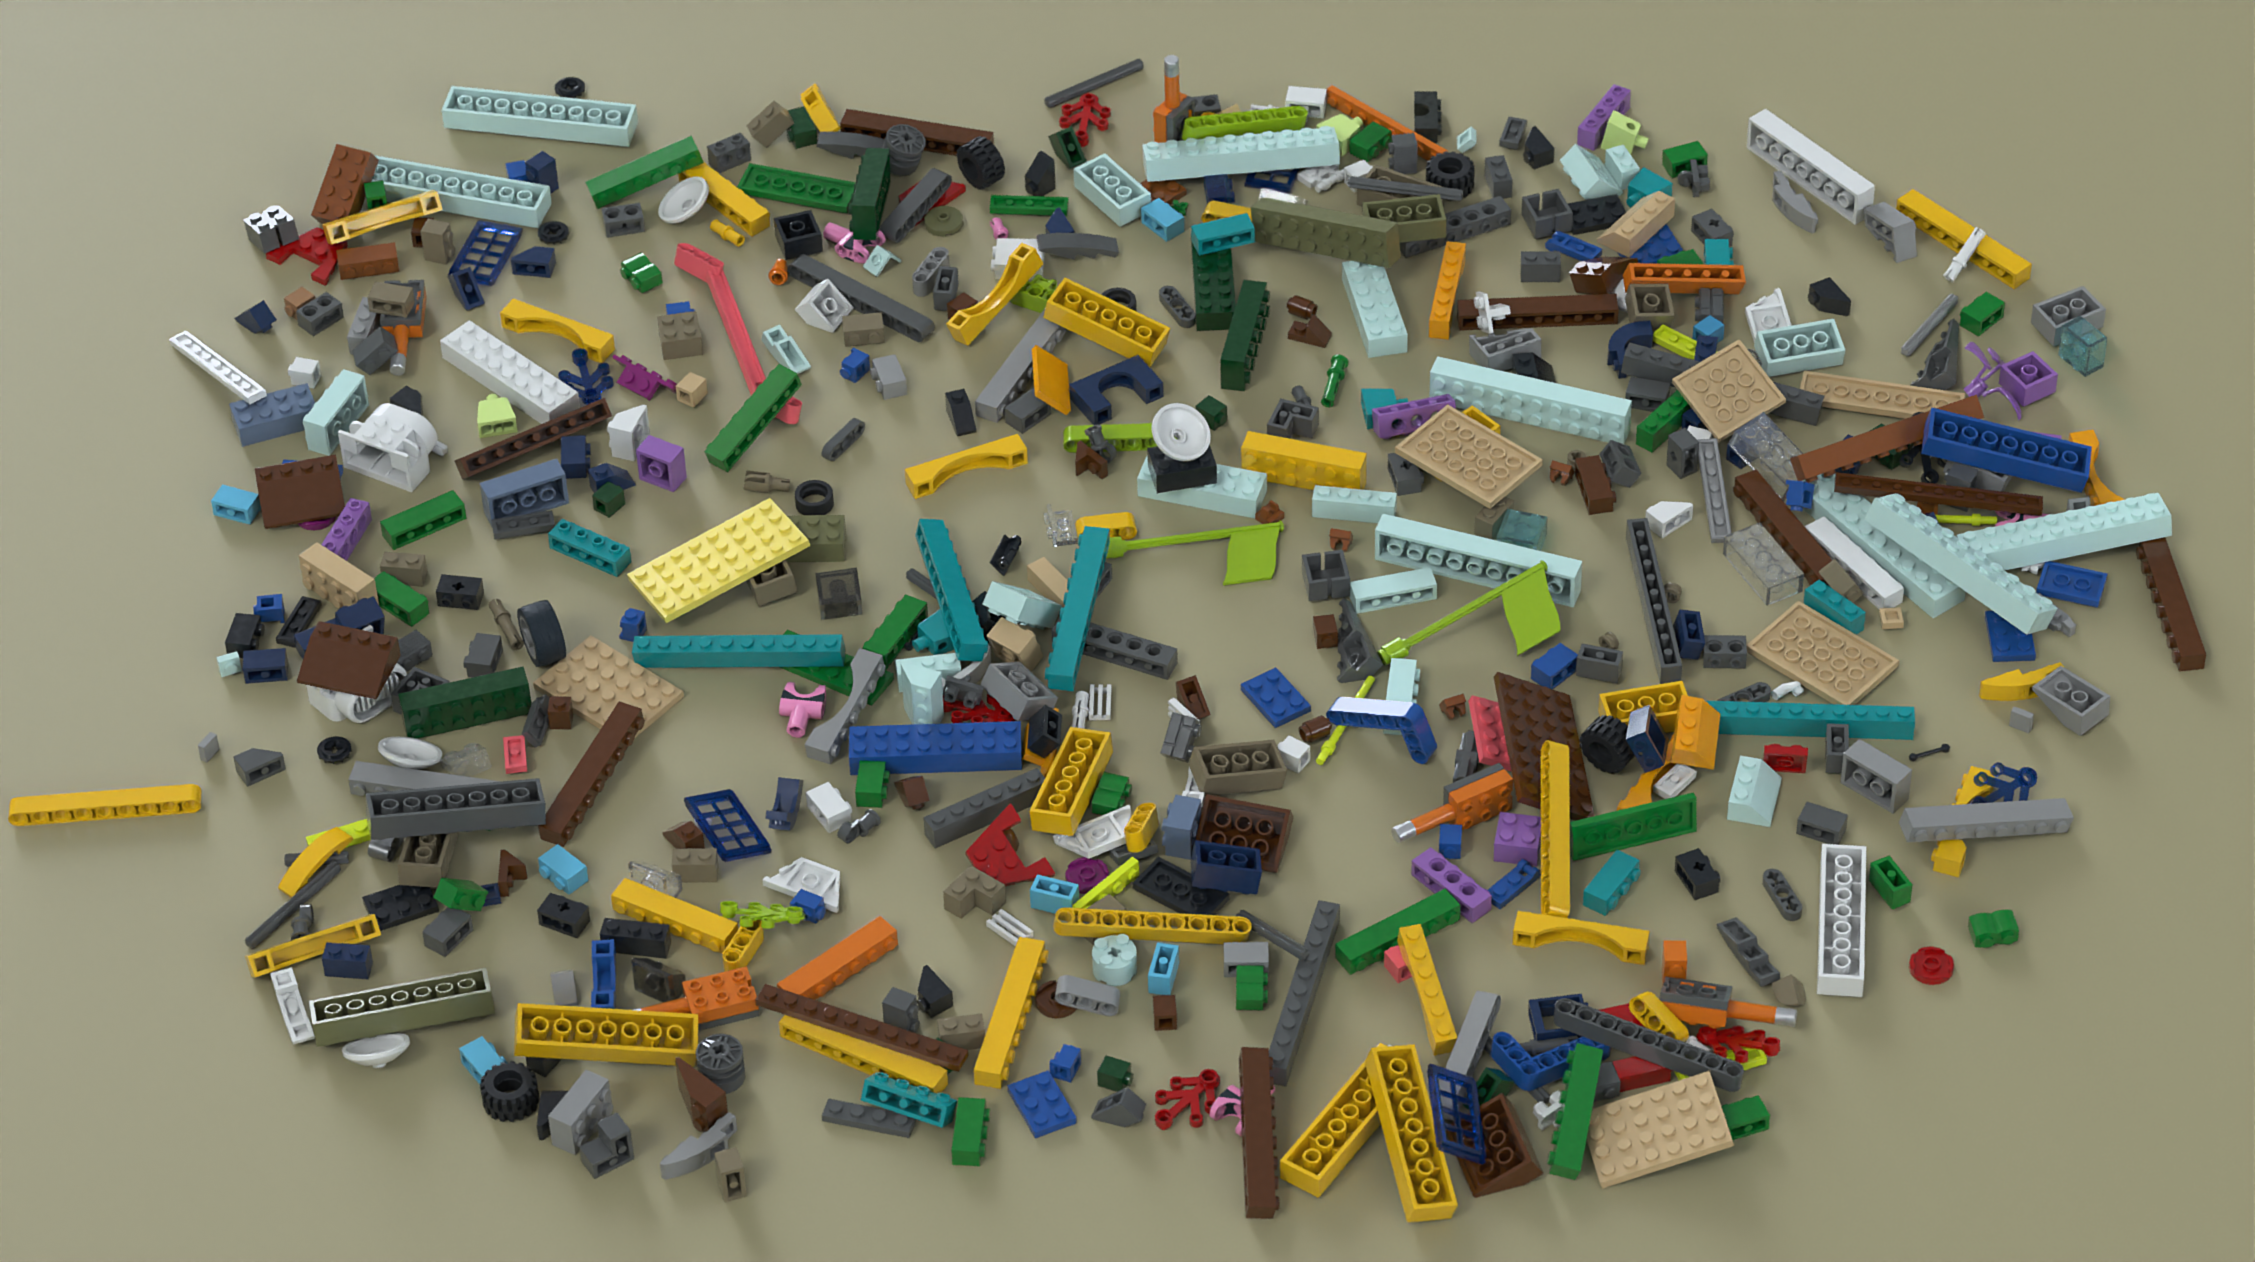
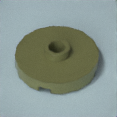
M950 206L932 208L924 217L927 231L936 236L943 237L949 233L951 235L956 234L963 226L961 212Z

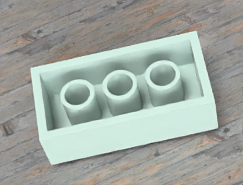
M1105 153L1074 168V187L1120 227L1141 217V208L1151 203V193Z
M1834 319L1757 331L1754 344L1761 367L1769 377L1842 365L1846 351Z
M343 369L335 377L330 387L324 391L319 401L314 404L311 411L305 415L303 426L308 450L327 456L331 455L340 443L338 431L348 432L350 424L353 421H357L369 406L364 375Z
M992 581L983 605L989 607L988 611L995 615H1002L1006 617V620L1015 624L1019 623L1042 630L1045 627L1053 628L1062 605L1028 589Z

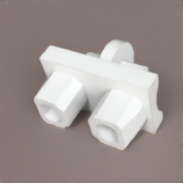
M1559 1090L1549 1097V1102L1552 1104L1550 1107L1543 1101L1534 1105L1533 1114L1538 1119V1127L1542 1131L1552 1124L1554 1127L1558 1126V1124H1555V1117L1557 1111H1561L1562 1104L1558 1103L1561 1093Z

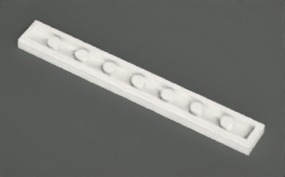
M184 331L169 339L174 348L247 403L252 404L267 396L264 388L189 332Z

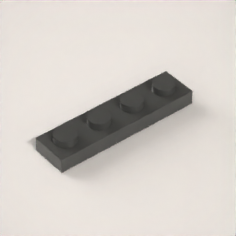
M829 1098L822 1113V1121L905 1138H910L916 1119L894 1111Z

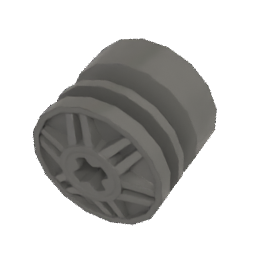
M905 124L894 125L886 134L882 148L890 149V172L894 175H911L919 165L926 142L923 134L915 127Z
M713 1034L704 1038L696 1049L698 1072L724 1090L726 1094L736 1091L743 1085L746 1078L741 1043L735 1037L727 1034Z

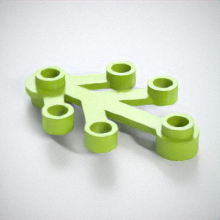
M723 901L720 903L722 917L734 918L735 914L743 915L740 916L739 923L742 927L753 926V921L761 920L762 928L772 929L777 922L787 921L791 924H798L801 920L805 919L803 908L796 906L785 908L781 904H771L769 909L759 902L748 903V909L738 908V903L734 901Z

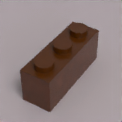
M1599 455L1575 458L1574 474L1588 514L1613 512V503H1616V493L1611 490V479L1606 476L1605 463L1601 462Z

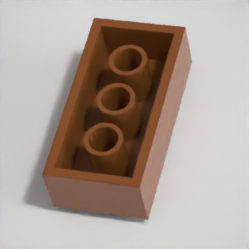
M336 144L311 216L319 223L325 224L360 213L366 198L364 183L372 181L379 160L371 152Z

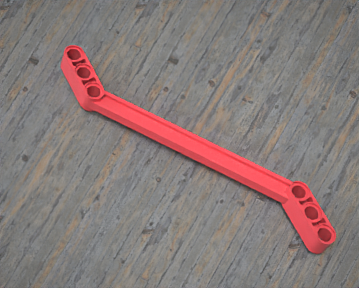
M679 243L674 264L708 283L752 396L757 387L766 378L723 271L724 263L690 244ZM792 396L775 417L788 424H797L799 422L802 402Z

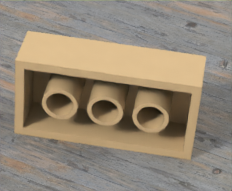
M318 542L299 555L304 586L316 592L322 599L333 603L336 608L351 606L360 599H368L374 596L379 605L375 579Z

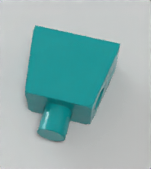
M1643 167L1628 184V199L1626 203L1632 208L1641 198L1657 191L1672 197L1673 183Z
M1361 389V407L1367 429H1373L1372 409L1408 402V398L1396 399L1393 389ZM1398 419L1394 420L1392 424L1397 423Z
M941 609L918 625V638L912 641V645L917 652L927 648L933 655H938L954 650Z

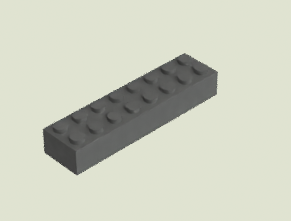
M539 778L365 793L366 817L371 840L546 824L545 799Z

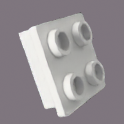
M1476 292L1474 305L1479 311V317H1477L1478 328H1481L1483 332L1491 334L1493 333L1492 319H1504L1505 315L1511 314L1510 307L1505 304L1489 306L1487 293Z

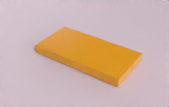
M1035 345L1032 348L1035 396L1064 415H1067L1071 411L1068 365L1038 345Z

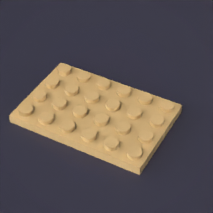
M1446 405L1395 447L1397 455L1489 509L1543 466V459L1450 405Z
M1800 601L1792 605L1747 644V653L1790 679L1800 682L1802 686L1832 704H1857L1899 666V660Z
M591 635L568 653L566 658L557 662L533 682L534 689L543 695L547 694L549 698L550 696L571 697L573 713L599 729L602 728L619 701L641 708L645 723L643 728L637 732L635 738L684 697V692Z
M1710 1071L1593 1108L1587 1134L1588 1146L1602 1189L1734 1146Z

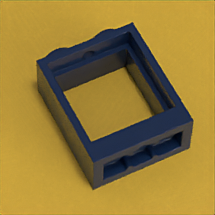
M1648 705L1630 712L1626 741L1644 772L1647 773L1665 766L1669 738L1651 706Z
M1582 993L1528 1000V1017L1534 1040L1541 1041L1577 1035V1038L1583 1037L1562 1028L1545 1030L1542 1017L1554 1016L1555 1004L1561 998L1571 999L1588 1006V1002L1583 1000Z

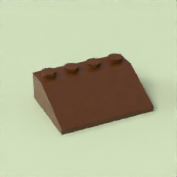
M336 454L255 468L265 529L338 517L345 507Z
M319 621L310 636L297 683L377 700L401 656L398 637Z
M1206 794L1196 841L1260 849L1262 871L1277 873L1289 839L1294 816L1289 809Z
M1503 1093L1444 1127L1472 1195L1475 1198L1523 1186L1544 1174L1514 1105Z

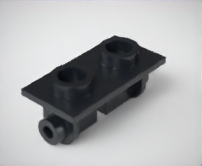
M1003 535L989 562L1003 576H1005L1019 550V546L1022 544L1021 537L1014 535L1008 538L1006 535Z

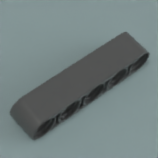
M932 168L881 224L879 230L884 234L885 238L896 243L902 241L948 190L952 183L951 175Z

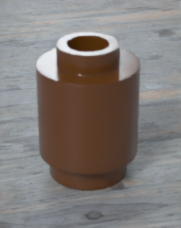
M1294 295L1293 298L1291 297L1288 300L1287 309L1289 314L1308 320L1313 314L1316 315L1318 305L1314 304L1312 300Z
M1320 715L1302 723L1298 730L1304 742H1314L1330 735L1332 725L1328 718Z

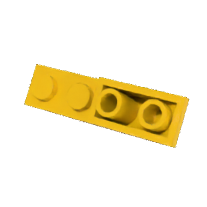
M816 83L800 94L803 105L820 132H838L841 129L833 111L828 106Z
M2059 662L2026 674H2022L2017 669L1981 681L1979 697L1993 701H2017L2036 698L2038 696L2032 690V686L2059 666H2064Z

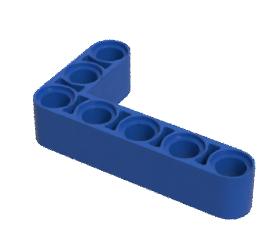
M1338 697L1326 712V717L1335 725L1400 730L1412 759L1419 764L1427 763L1437 749V743L1425 713L1416 703Z
M1497 1032L1493 1036L1491 1057L1515 1081V1084L1520 1089L1531 1091L1563 1078L1565 1070H1569V1064L1566 1063L1569 1050L1573 1051L1576 1043L1602 1049L1601 1061L1609 1058L1611 1047L1586 1037H1580L1540 1055L1531 1057L1512 1035L1506 1032Z

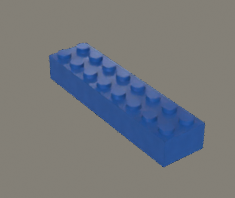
M1931 408L1925 422L1921 454L2082 493L2089 478L2092 447Z
M1021 721L849 726L850 775H858L860 761H885L886 770H890V774L1022 770Z

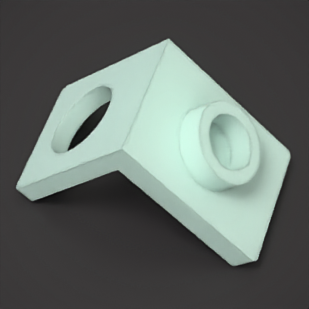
M877 245L863 267L878 277L890 258L900 263L902 260L887 249Z

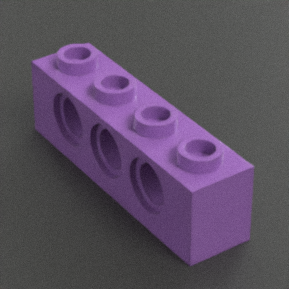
M1613 84L1578 126L1577 145L1595 151L1603 141L1607 123L1613 110L1624 115L1630 108L1631 90Z
M1449 394L1374 408L1372 409L1373 430L1382 439H1390L1400 434L1410 435L1427 422L1433 412L1437 411L1438 413L1446 405L1456 409L1455 400ZM1415 415H1418L1415 420L1411 421ZM1398 419V422L1392 425L1393 421Z
M350 498L321 545L347 561L372 521L369 502Z
M1430 847L1412 860L1411 875L1434 894L1446 889L1460 904V914L1469 922L1474 923L1491 911L1492 895L1489 891L1480 887L1471 877L1460 871L1456 865L1446 860L1441 853L1436 852Z

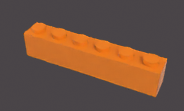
M1629 263L1623 274L1625 292H1627L1629 284H1668L1670 293L1699 294L1700 288H1710V290L1712 288H1722L1723 294H1740L1746 283L1743 265Z
M879 916L777 983V988L816 1000L824 996L832 988L842 984L852 975L860 972L861 969L870 963L875 962L888 951H892L898 945L897 930Z

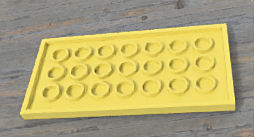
M769 498L628 573L627 576L629 581L653 609L668 623L808 548L810 543L806 536Z

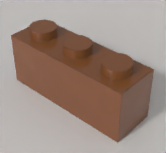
M395 242L337 250L341 280L399 272Z

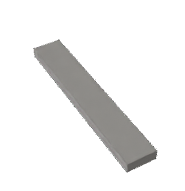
M1717 438L1697 439L1699 441L1698 460L1711 543L1732 542Z

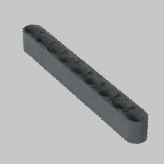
M801 254L787 266L789 274L794 279L812 288L822 281L829 279L854 307V310L862 314L882 312L883 325L916 342L923 341L935 330L934 323L928 317L805 254Z
M1561 998L1555 1004L1553 1021L1559 1028L1689 1077L1710 1071L1714 1086L1729 1092H1736L1742 1086L1744 1068L1738 1062L1571 999Z

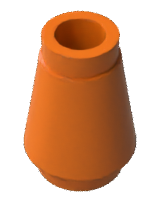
M784 259L776 260L769 271L768 276L773 284L782 285L788 279L787 262Z

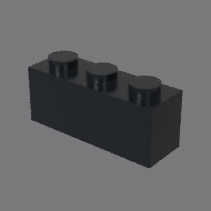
M604 918L600 931V940L614 939L616 953L667 959L671 946L669 925Z

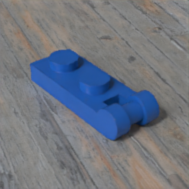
M1556 231L1552 235V239H1548L1545 243L1547 250L1560 251V253L1580 261L1598 258L1602 255V248L1561 231Z
M1525 859L1520 860L1513 870L1488 889L1492 895L1491 904L1498 909H1502L1540 877L1541 870L1537 867H1531L1530 863Z

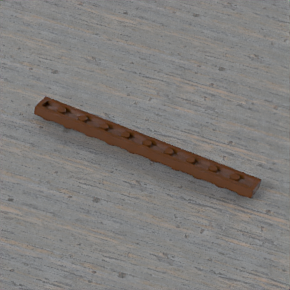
M1838 472L1835 474L1834 492L1873 497L1899 494L1905 498V501L2042 516L2043 496Z
M768 984L764 985L755 999L757 1006L957 1072L961 1070L969 1056L966 1049Z

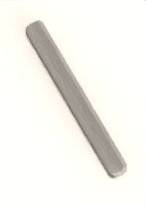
M1952 293L1946 297L1901 347L1902 355L1910 356L1958 303L1957 295Z

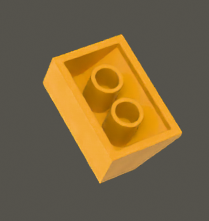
M1681 695L1677 708L1671 762L1714 770L1720 713L1704 699Z

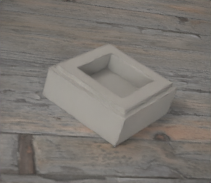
M2014 706L2011 710L2009 726L2029 733L2032 729L2034 714Z
M212 732L198 744L200 759L206 763L219 750L217 734Z

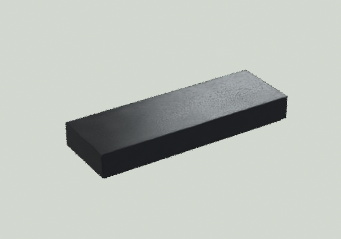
M302 596L275 638L276 643L296 648L294 635L308 629L322 606L321 600Z

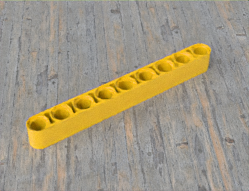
M1546 740L1541 748V914L1568 918L1570 912L1569 747L1565 744Z
M195 784L16 797L11 799L9 803L8 821L15 826L194 813L201 809L202 789Z
M1066 907L1057 910L1053 924V930L1061 936L1103 938L1111 935L1126 934L1131 940L1208 944L1247 942L1252 927L1249 919L1238 916Z

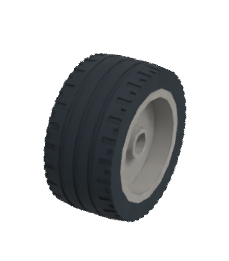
M542 600L519 608L517 610L519 628L527 652L536 667L545 666L566 658L564 636L550 602Z

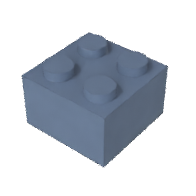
M1175 795L1173 803L1168 805L1167 819L1164 818L1162 822V831H1165L1162 846H1165L1166 856L1191 860L1201 819V799Z

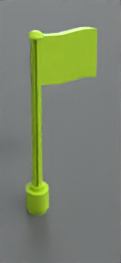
M1279 520V522L1133 541L1122 540L1121 536L1111 537L1106 559L1123 557L1124 552H1127V550L1231 537L1227 549V573L1223 586L1270 580L1273 578L1276 568V544L1279 532L1284 530V523Z
M1540 560V563L1406 640H1401L1400 637H1397L1381 646L1377 653L1382 663L1387 666L1388 664L1391 665V658L1403 659L1407 657L1410 647L1499 596H1502L1505 616L1516 642L1517 656L1559 633L1560 620L1548 590L1545 572L1548 570L1546 562Z

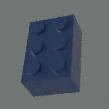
M1195 840L1190 862L1192 886L1200 889L1210 888L1223 892L1233 891L1245 895H1257L1262 875L1260 849Z

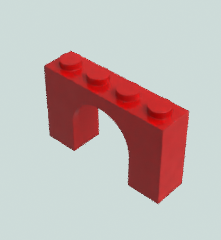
M1629 1003L1599 1009L1610 1015L1645 1027L1631 1013ZM1636 1056L1612 1061L1621 1081L1620 1092L1669 1082L1671 1072L1673 1071Z

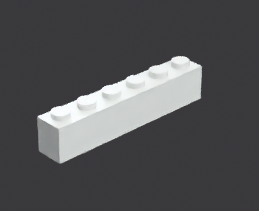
M1823 516L1805 526L1832 560L1836 559L1864 592L1862 595L1879 610L1880 608H1894L1903 603L1904 587L1902 584L1892 578L1861 547L1857 546L1846 534L1842 533L1833 522H1830Z

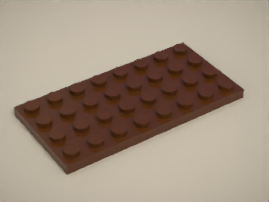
M1497 672L1493 678L1517 802L1541 809V748L1543 743L1549 740L1568 745L1570 819L1576 821L1595 816L1570 695Z

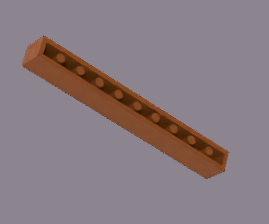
M1977 394L1936 408L1977 419L1985 418ZM1930 411L1790 458L1797 481L1805 480L1809 483L1818 480L1817 475L1823 474L1826 477L1835 474V469L1841 467L1842 471L1853 468V463L1857 461L1861 465L1872 461V456L1877 455L1879 459L1890 455L1889 450L1895 449L1896 452L1908 449L1907 444L1913 443L1914 446L1922 444L1925 422Z

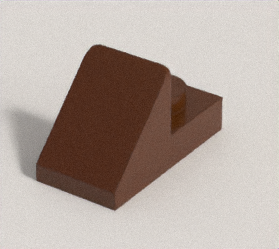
M1314 314L1311 316L1308 324L1294 321L1288 331V339L1322 348L1327 346L1332 336V332Z
M1081 440L1077 442L1076 476L1089 469L1092 474L1097 475L1101 479L1107 477L1108 461Z
M1196 675L1175 682L1177 700L1198 720L1211 715Z
M504 849L500 852L498 886L500 897H508L510 888L514 886V880H526L527 871L523 862Z

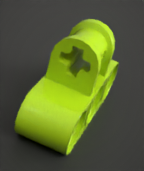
M1037 274L1031 282L1028 281L1015 294L1010 302L1042 313L1046 308L1048 299L1057 288V280L1042 278V275Z

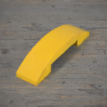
M338 827L322 834L297 857L282 878L278 889L289 897H293L308 883V879L334 852L340 854L353 840V837Z

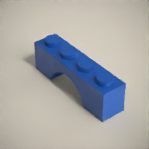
M614 939L592 941L593 991H591V1008L616 1009V950Z

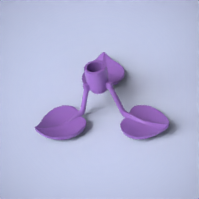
M1969 342L1965 349L1974 353L1983 362L1984 367L1971 383L1964 388L1965 392L1969 397L1976 394L1977 397L1981 395L1985 397L1994 392L2002 393L2013 405L2019 421L2022 414L2021 408L2016 399L2006 389L1997 387L1986 391L1988 385L1985 381L2000 369L2001 365L2006 363L1989 347L1988 352L1992 356V360H1995L1998 364L1983 379L1980 378L1987 368L1991 370L1992 367L1982 350L1974 342Z

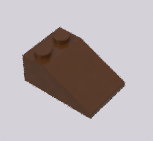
M1603 256L1578 262L1569 272L1575 292L1609 294L1623 279V274L1628 264L1637 263L1638 259Z
M677 1057L675 1062L680 1093L694 1127L699 1132H707L715 1125L719 1118H723L728 1113L726 1092L680 1057Z

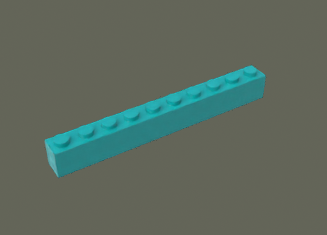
M919 519L915 536L957 659L962 661H982L984 653L988 651V641L985 640L984 630L980 627L979 616L975 612V604L971 601L970 590H967L966 579L962 575L961 565L957 561V553L954 552L953 542L949 538V530L945 527L943 520Z
M1085 526L1083 534H1079L1078 546L1080 547L1075 550L1074 559L1076 563H1072V578H1068L1067 590L1069 591L1064 593L1063 604L1065 607L1060 609L1061 622H1057V637H1053L1052 649L1054 651L1049 653L1048 664L1050 666L1045 669V680H1048V689L1074 691L1110 545L1109 528Z
M842 634L634 636L632 648L634 662L644 668L844 666L846 652Z
M1706 701L1720 713L1718 734L1826 737L1827 724H1848L1849 738L1913 740L1914 707Z

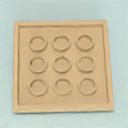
M1740 339L1672 379L1673 385L1714 438H1717L1718 443L1786 403V398Z

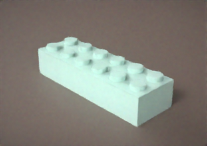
M1355 261L1342 262V281L1368 358L1407 352L1408 334L1385 268Z
M1146 456L1137 478V491L1139 497L1255 518V513L1260 510L1267 492V473L1216 464L1217 483L1156 493Z

